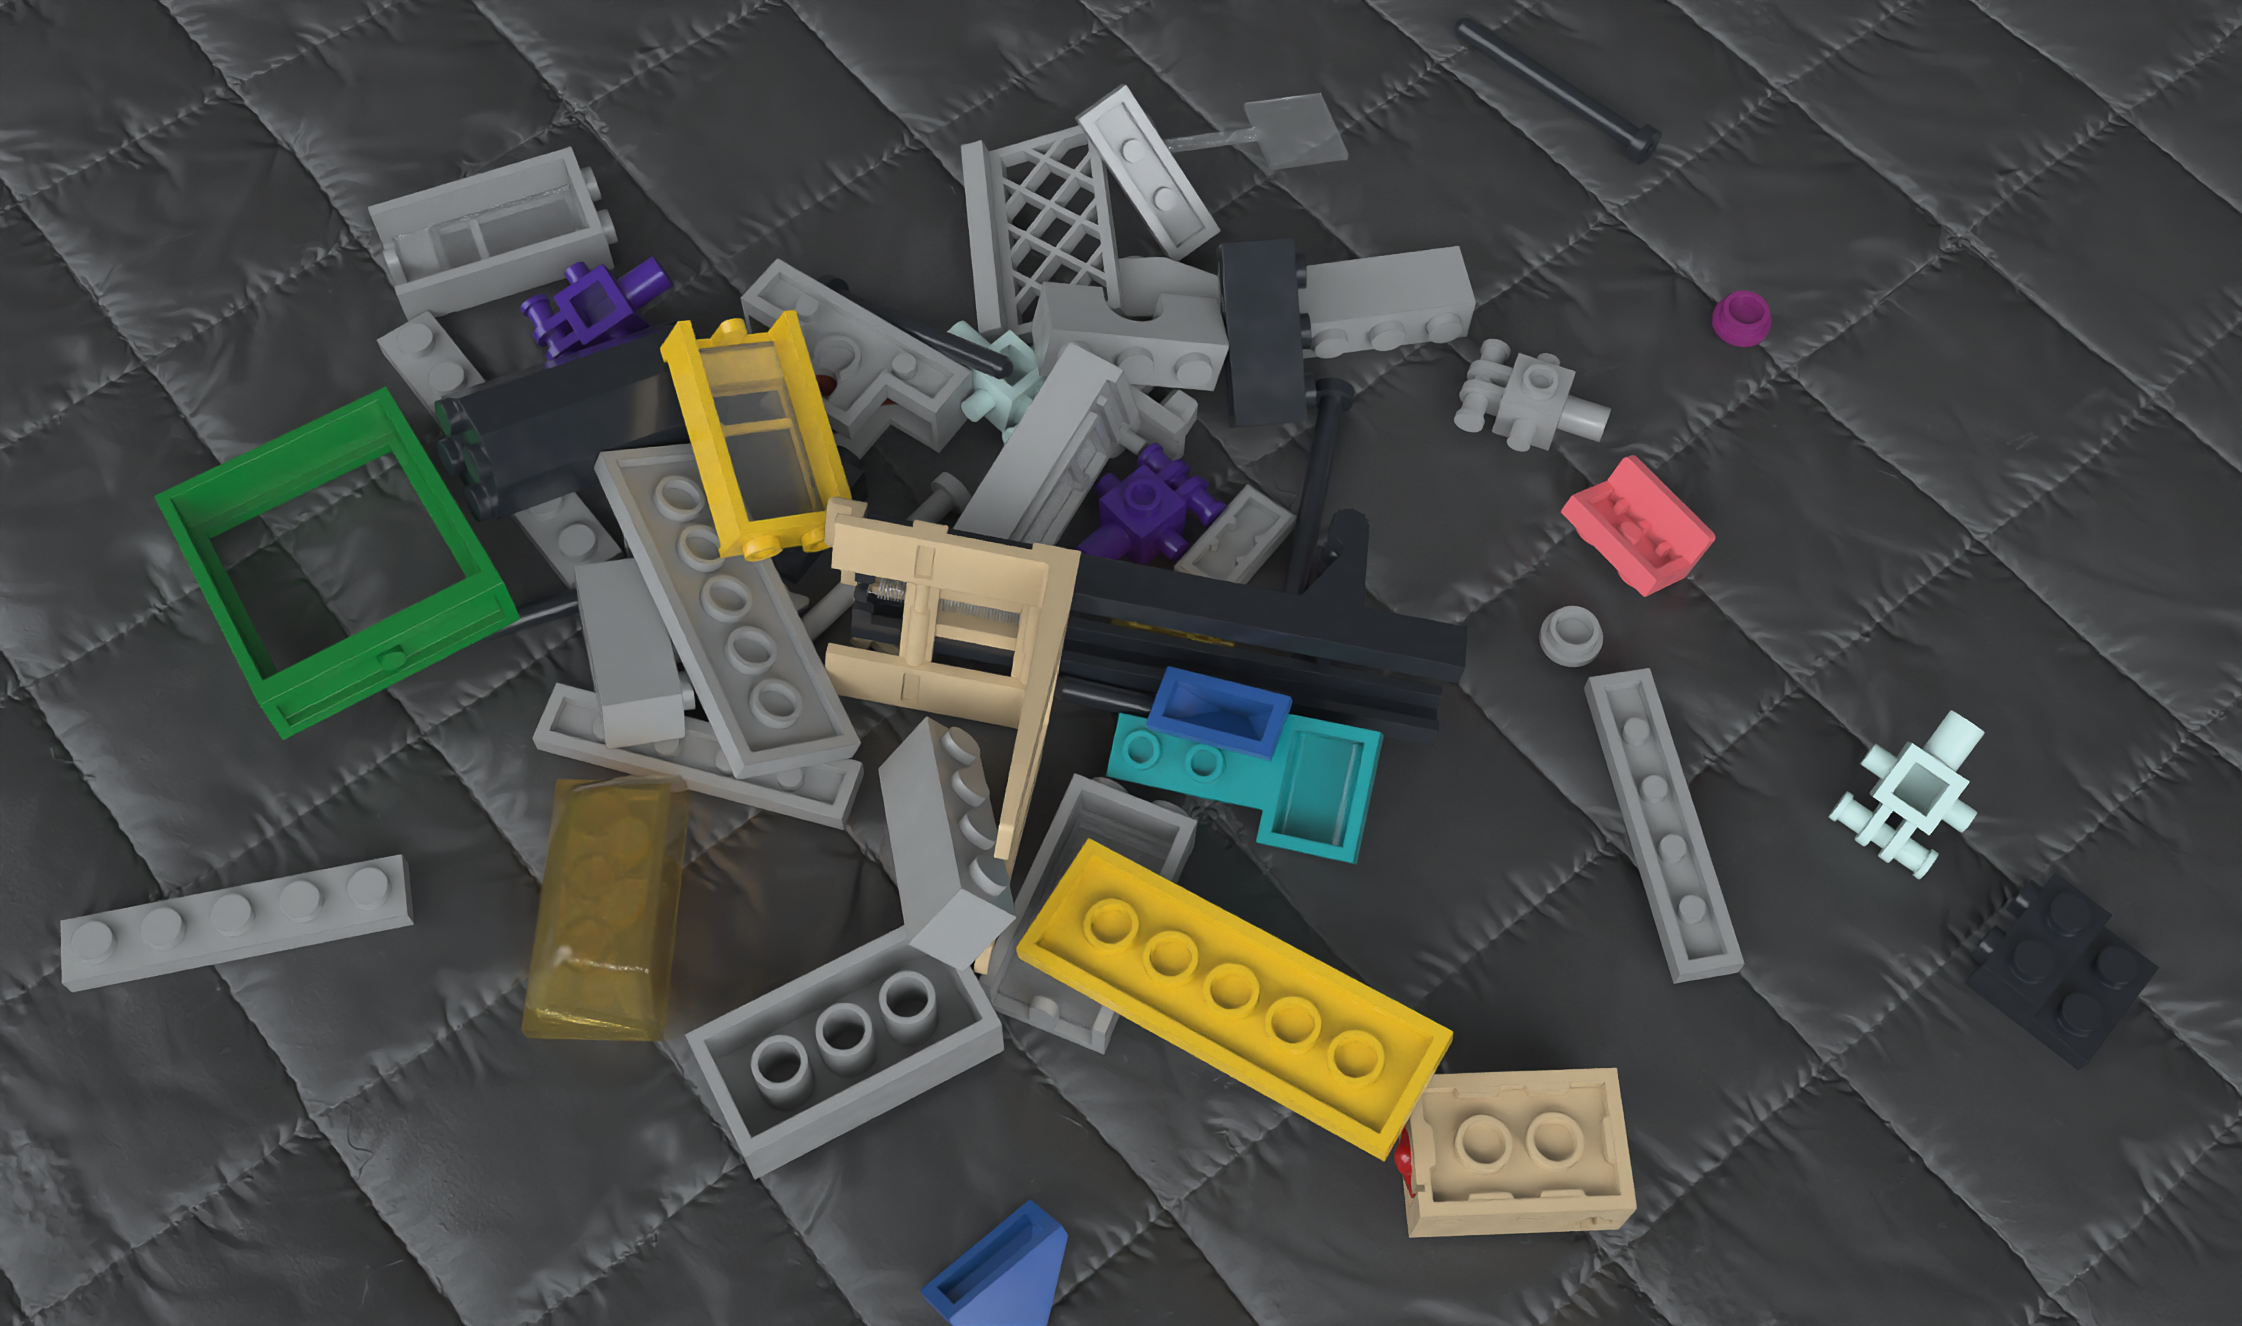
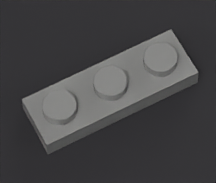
M1121 84L1075 117L1081 129L1167 258L1178 262L1221 231L1127 85Z

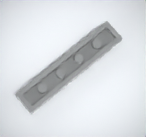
M1650 668L1589 677L1584 687L1585 695L1673 983L1738 973L1745 963Z
M556 683L532 738L538 750L841 830L845 829L864 775L862 762L843 759L736 780L710 722L684 716L686 737L606 749L595 692Z
M399 854L61 920L62 984L71 992H77L414 925L409 864L404 856Z

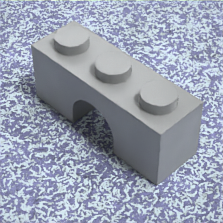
M1043 281L1031 326L1039 376L1047 377L1069 342H1072L1123 369L1129 384L1214 391L1230 346L1217 298L1160 293L1152 320L1139 322L1123 318L1113 312L1106 304L1102 287Z

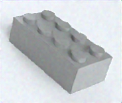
M905 925L685 1034L754 1179L777 1169L1004 1051L1002 1023L971 967L969 966L962 972L908 945Z

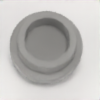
M1566 606L1546 617L1540 629L1539 641L1542 650L1552 661L1566 667H1580L1592 662L1599 654L1603 644V632L1597 618L1589 610L1579 606Z

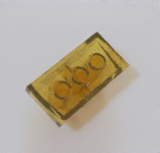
M680 774L630 775L606 780L557 779L521 1028L526 1038L663 1041L691 791L688 788L687 782Z

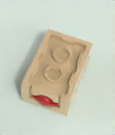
M1617 1068L1434 1074L1401 1131L1399 1144L1394 1153L1395 1165L1403 1176L1409 1238L1620 1229L1637 1210Z

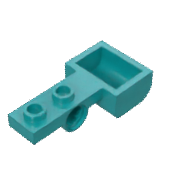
M1123 713L1119 714L1106 777L1211 801L1263 810L1256 839L1257 843L1357 864L1384 737L1381 732L1288 714L1272 761H1267L1152 731L1146 726L1147 718Z

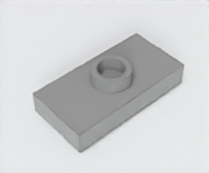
M1247 484L1174 566V571L1246 585L1295 528L1297 516Z

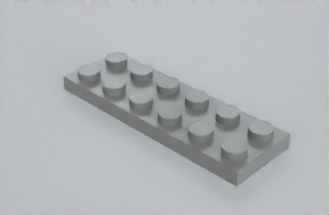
M691 443L600 452L594 466L595 473L736 780L852 758L861 742L772 559L768 558L749 562L745 560L744 555L720 558L718 552L721 546ZM745 506L748 520L751 522L753 520Z

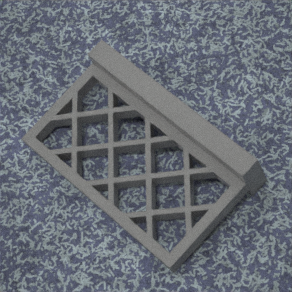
M1080 125L993 151H988L982 140L962 145L961 155L979 334L992 344L1008 330H1011L1026 344L1032 343V322L1023 324L1022 314L1034 298L1040 296L1043 281L1048 282L1061 264L1078 272L1070 284L1088 286L1093 280L1106 287L1108 295L1106 304L1113 312L1125 318L1126 312L1107 169ZM1088 144L1089 152L1075 170L1059 162L1069 149ZM1027 161L1036 164L1035 168L1021 185L1007 179L1006 167ZM1052 172L1066 179V181L1052 199L1048 200L1034 192ZM1080 187L1095 194V198L1081 216L1064 208ZM1027 202L1042 211L1028 229L1023 231L1012 225V220ZM1055 218H1058L1072 225V227L1057 246L1054 247L1040 240V237ZM1086 233L1101 241V245L1087 263L1069 255ZM1034 249L1047 256V258L1034 275L1028 278L1017 272V266L1028 252Z

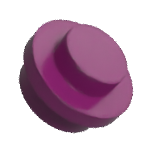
M1751 291L1731 293L1716 305L1712 314V326L1716 334L1725 342L1738 347H1750L1762 342L1766 338L1772 324L1767 302L1760 295Z

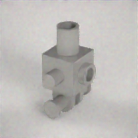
M1487 339L1483 342L1480 349L1482 354L1480 360L1471 363L1467 373L1468 380L1464 382L1459 394L1463 405L1456 412L1454 422L1460 429L1467 432L1481 431L1485 423L1484 414L1487 413L1496 416L1492 432L1508 437V446L1516 451H1528L1531 445L1549 451L1556 429L1600 442L1611 408L1569 395L1576 371L1561 367L1560 360L1549 353H1542L1538 355L1537 359L1519 353L1514 367H1507L1503 363L1509 359L1510 347L1498 339Z

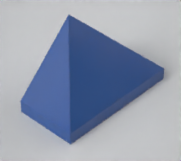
M1168 666L1146 726L1152 731L1272 761L1293 701L1291 696Z
M1029 1199L924 1286L920 1292L925 1300L951 1326H1047L1068 1234L1059 1222Z

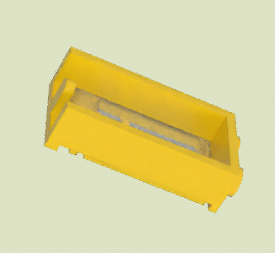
M796 310L783 311L771 329L765 333L747 334L744 320L742 318H733L721 323L711 338L697 340L695 339L691 321H678L660 347L664 363L668 362L720 541L721 546L718 549L720 558L744 555L746 561L754 562L771 558L779 554L783 548L802 546L804 552H817L831 548L832 546H828L825 543L828 500L831 497L853 499Z

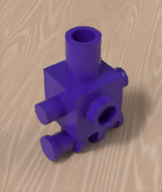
M654 256L620 278L603 264L590 271L585 262H577L567 268L564 273L571 285L553 296L561 311L554 314L549 306L550 300L546 294H537L529 298L521 305L520 310L525 317H529L536 328L533 332V337L537 344L541 347H550L545 355L547 360L550 361L651 327L640 308L673 287L674 284L663 266Z
M1155 442L1141 453L1137 460V465L1140 468L1126 479L1121 481L1113 473H1108L1098 482L1096 491L1102 496L1099 499V527L1074 547L1073 550L1081 551L1082 554L1119 560L1125 555L1132 563L1147 565L1160 553H1163L1172 562H1175L1189 548V543L1181 537L1184 535L1186 512L1189 510L1193 511L1201 519V524L1209 528L1227 508V505L1221 500L1217 501L1207 492L1208 483L1201 476L1188 477L1190 473L1189 465L1182 459L1173 461L1163 452V447Z

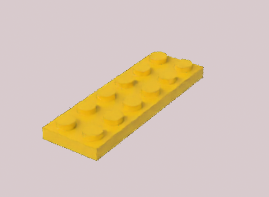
M1090 838L1087 839L1016 947L1019 959L1384 1162L1453 1039L1454 1032Z

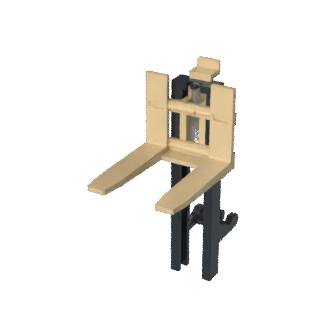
M831 497L828 500L825 543L833 547L831 568L841 570L842 584L856 586L850 636L900 646L899 656L828 643L825 670L837 695L1018 729L993 857L1004 859L1010 882L1041 763L1057 675H1068L1121 688L1157 694L1166 669L1170 666L1291 696L1293 703L1289 714L1381 732L1386 738L1433 746L1439 732L1437 708L1442 698V687L1339 668L1340 661L1458 684L1465 669L1466 626L1363 607L1370 531L1368 529L1370 524H1368L1369 519L1365 518V514L1353 508L1338 509V512L1334 513L1328 530L1327 542L1324 543L1316 567L1314 583L1311 584L1303 595L1082 554L1081 551L1035 542L1030 544L948 528L946 525L920 520L909 521L867 513L868 503L840 497ZM1073 610L1294 653L1289 658L1070 617L1069 612ZM933 652L1010 666L1012 667L1011 677L932 662ZM996 939L975 960L973 972L987 975Z

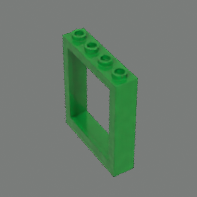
M383 387L154 496L258 704L282 740L521 619L502 578L387 387ZM392 451L465 574L466 579L278 672L210 538Z

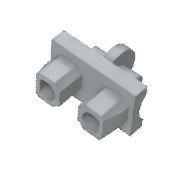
M1129 384L1139 414L1132 425L1123 421L1119 427L1123 437L1118 444L1111 441L1110 445L1113 453L1110 458L1113 459L1119 456L1125 449L1139 457L1149 445L1157 442L1163 447V452L1173 461L1181 459L1184 456L1185 436L1197 419L1198 404L1196 400L1179 389L1172 390L1159 404L1147 396L1154 386Z

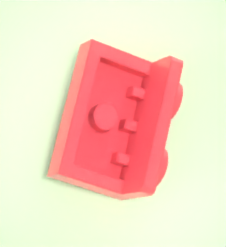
M1635 455L1623 458L1607 481L1573 494L1560 511L1576 527L1579 536L1587 543L1593 545L1618 570L1622 580L1631 587L1636 588L1643 597L1684 579L1715 541L1714 532Z

